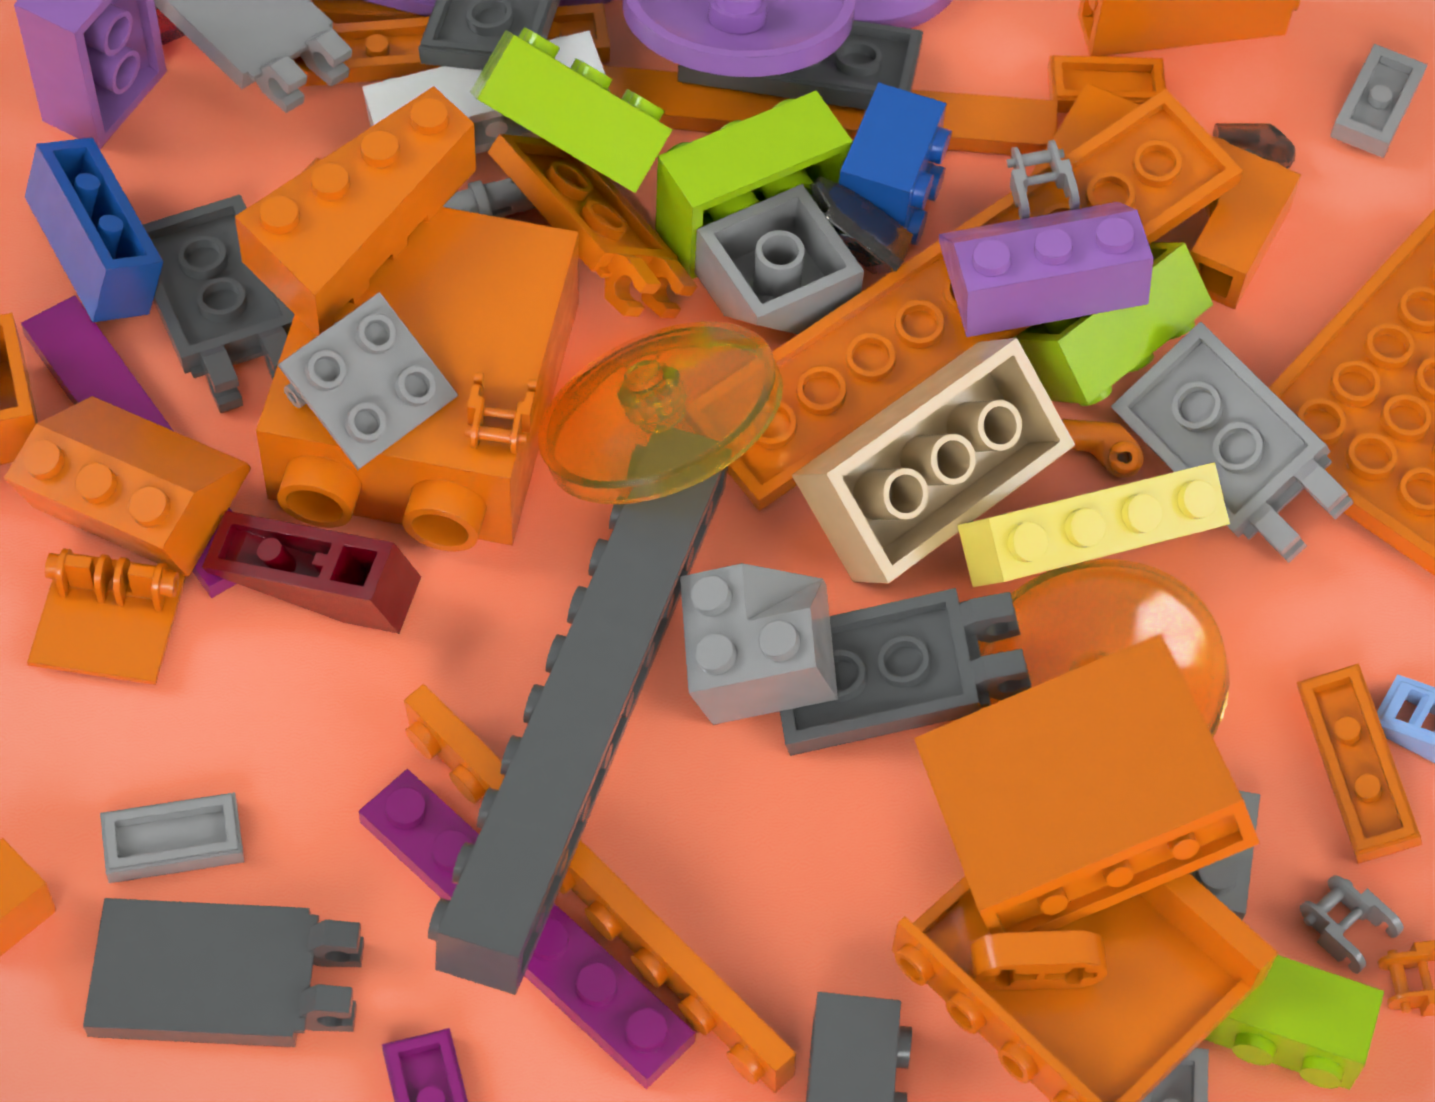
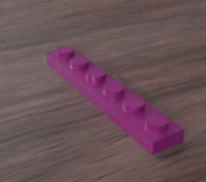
M407 768L358 811L359 820L372 835L440 898L451 900L457 883L452 881L458 854L465 842L475 844L479 834ZM554 903L524 976L647 1090L695 1043L696 1032Z

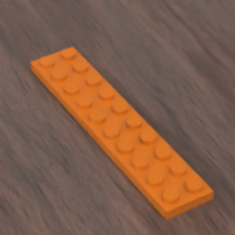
M1166 88L1065 155L1064 158H1061V160L1070 159L1079 191V209L1113 202H1120L1137 209L1149 245L1238 185L1243 174V169ZM1051 166L1047 167L1037 175L1052 172ZM1055 181L1028 186L1026 194L1029 203V218L1070 210V197H1065L1063 189H1058ZM1012 192L953 231L1019 220V207H1015ZM938 240L684 410L685 422L700 439L731 447L727 473L760 511L797 486L792 474L973 345L982 341L1014 338L1030 326L966 337Z

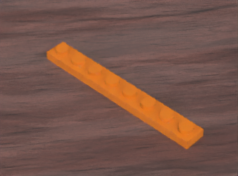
M424 683L404 699L409 726L405 729L408 738L427 759L431 760L437 755L452 770L449 773L451 781L468 801L475 804L480 799L483 800L488 788L499 790L505 775L500 773L502 761ZM580 839L559 892L566 894L572 890L588 906L584 912L594 928L610 941L618 936L634 952L631 956L634 966L651 985L659 988L663 983L667 985L681 1000L678 1007L685 1019L704 1036L712 1031L730 1049L726 1052L727 1058L744 1079L751 1084L761 1080L776 1094L795 1076L796 1053Z

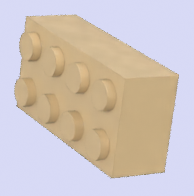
M1018 339L982 341L973 345L792 474V477L853 582L890 583L958 533L957 525L977 519L1073 448L1075 443Z

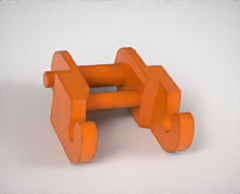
M475 372L474 384L471 385L467 404L468 425H472V427L465 426L464 436H471V448H477L480 440L509 443L511 453L517 454L519 443L526 444L527 434L522 432L531 433L537 402L538 380L529 379L525 399L517 403L516 410L486 407L485 399L482 397L484 373ZM484 417L514 420L512 430L483 426Z
M1435 940L1414 942L1407 952H1398L1396 949L1387 951L1388 955L1381 957L1377 964L1379 969L1390 971L1395 995L1387 1000L1388 1008L1401 1010L1402 1013H1409L1412 1009L1419 1008L1421 1017L1435 1016V989L1428 967L1429 961H1435ZM1418 968L1423 991H1409L1404 969Z

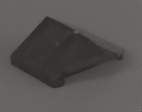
M822 176L814 180L810 185L813 200L858 263L872 275L896 272L904 262L913 234L870 201L847 187Z

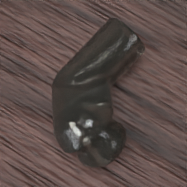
M1270 123L1214 124L1213 137L1224 139L1231 145L1266 160L1275 161L1287 169L1291 167L1295 160L1296 149L1293 142Z

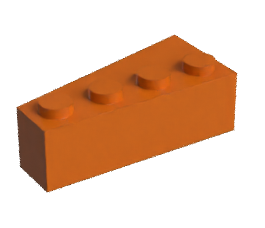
M435 86L431 87L235 215L242 262L316 336H319L335 324L334 317L349 301L355 304L370 287L369 279L388 258L394 261L408 246L407 237L422 221L429 222L476 171L474 123Z

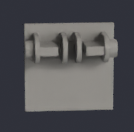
M380 292L278 364V367L291 382L284 387V392L289 401L297 408H301L307 403L357 470L458 396Z

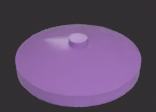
M622 0V9L628 27L639 41L656 54L671 62L715 75L763 77L806 68L834 53L850 34L854 20L856 0Z

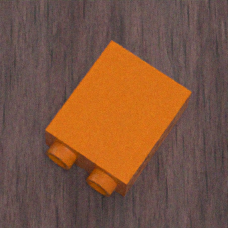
M442 207L429 222L422 221L407 237L408 246L394 261L388 258L369 279L370 287L355 304L349 301L334 317V322L337 323L380 292L458 396L357 470L307 403L301 408H297L289 401L284 392V387L291 382L277 365L256 428L267 499L278 501L280 507L293 518L317 527L335 528L344 526L350 522L354 515L401 524L405 531L416 541L443 551L456 552L468 550L476 545L478 539L513 546L579 305V232ZM295 314L278 364L317 337ZM475 372L484 373L482 397L485 399V406L516 410L517 403L525 399L529 379L538 380L537 402L531 433L522 432L527 434L526 444L519 443L517 454L511 453L509 443L480 440L477 448H471V436H464L465 426L472 427V425H468L467 404L471 385L474 384ZM485 416L483 426L512 430L514 420Z

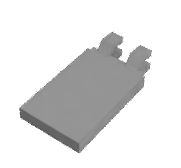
M154 0L155 6L239 88L244 89L256 82L262 93L285 113L303 104L305 95L298 88L306 84L307 75L293 61L297 57L301 56L307 67L330 87L349 76V68L342 62L351 58L352 49L335 32L333 22L310 0Z
M1201 321L1110 406L1173 472L1215 462L1230 522L1226 526L1238 538L1244 534L1250 540L1259 532L1288 563L1303 551L1307 545L1300 535L1278 513L1303 489L1335 520L1354 503L1348 496L1347 491L1325 470L1332 463L1327 457L1331 452L1328 446Z

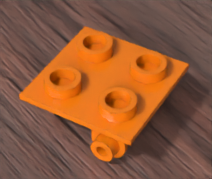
M63 548L60 554L49 553L45 563V578L52 579L29 653L28 666L156 685L186 576L169 569L166 563L159 562L157 566L130 562L127 557H120L116 560L111 559L110 555L101 554L99 557L76 554L71 549Z

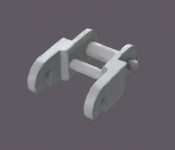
M1055 140L1048 141L1047 150L1021 154L1018 147H1012L1011 158L1006 159L1007 167H1013L1014 169L1011 170L1010 189L1015 207H1019L1020 219L1029 218L1030 216L1026 194L1027 188L1030 185L1055 181L1056 187L1063 189L1065 197H1070V210L1079 209L1080 207L1079 191L1070 159L1061 160V158H1064V150L1057 148ZM1050 162L1052 172L1027 177L1025 167Z
M1333 875L1327 882L1330 891L1317 904L1311 901L1303 902L1300 905V911L1304 917V923L1312 926L1321 934L1317 943L1338 962L1348 957L1351 961L1348 964L1349 969L1353 973L1358 974L1366 967L1365 958L1343 936V933L1358 919L1361 921L1368 919L1375 927L1386 922L1388 927L1385 931L1391 938H1396L1402 933L1404 927L1399 917L1368 888L1361 894L1353 887L1350 880ZM1341 902L1351 912L1337 924L1327 913Z

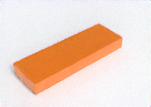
M1357 663L1296 682L1357 863H1363L1422 845L1417 823L1360 664Z

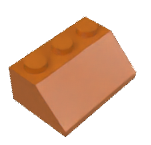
M91 396L36 423L4 479L33 508L151 561L166 563L169 569L189 577L220 524L225 511L228 510L250 472L251 467L247 462Z

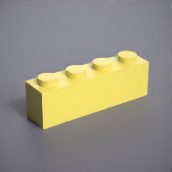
M1214 462L957 526L972 587L1006 582L1229 525L1230 522Z

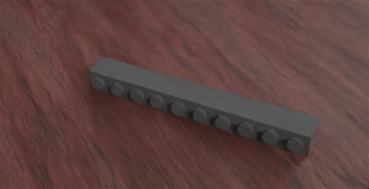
M658 427L649 449L639 448L637 450L629 475V484L633 485L628 495L620 492L612 508L609 520V529L613 530L609 540L599 538L594 547L588 575L593 576L588 588L578 586L572 597L567 616V623L571 624L567 636L557 634L551 644L545 669L550 675L545 686L534 684L529 694L523 716V722L528 723L522 737L512 735L508 741L500 768V773L505 775L499 790L488 788L484 795L477 818V827L481 828L480 834L475 844L465 842L458 854L452 881L457 883L451 900L440 898L434 908L428 927L427 938L436 941V971L512 995L517 994L681 597L680 576L690 575L725 490L731 447Z

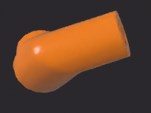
M1061 419L1075 443V446L1070 450L1090 452L1108 472L1116 477H1131L1141 469L1144 460L1143 451L1120 424Z

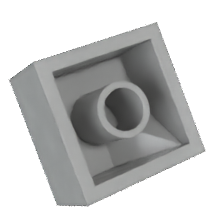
M803 184L697 229L695 274L726 317L798 335L861 293L864 276L863 268Z
M744 563L680 576L688 693L712 725L838 700L827 584L823 578Z

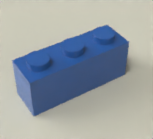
M94 138L36 143L24 197L92 322L149 315L164 262Z

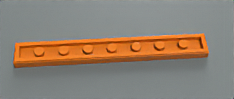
M603 66L606 76L613 79L609 86V92L619 98L623 97L627 89L640 95L665 111L659 122L671 129L716 132L732 121H743L772 109L783 100L791 99L678 82V71ZM912 89V93L947 103L943 128L952 130L947 150L1011 155V148L1018 147L1021 154L1046 150L1048 141L1052 140L1057 132L1058 100ZM827 104L853 141L866 110Z

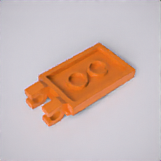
M499 134L488 150V154L552 227L579 232V257L591 271L596 272L601 278H605L604 299L623 316L639 317L645 307L640 301L633 299L630 294V283L633 281L634 287L641 293V300L660 318H676L682 309L677 303L668 299L666 294L668 283H670L671 289L677 295L692 296L698 286L677 260L678 256L604 174L543 138Z

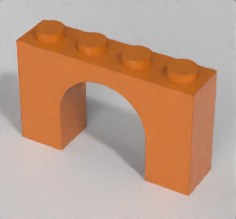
M1086 83L1052 140H1055L1058 149L1064 150L1065 156L1140 105L1124 99L1117 93L1109 92ZM1211 136L1243 169V174L1238 185L1204 207L1208 221L1194 244L1190 255L1211 300L1235 310L1290 211L1301 174L1287 169L1275 161L1266 160L1231 145L1224 139ZM1050 162L1036 165L1030 176L1037 175L1049 167Z

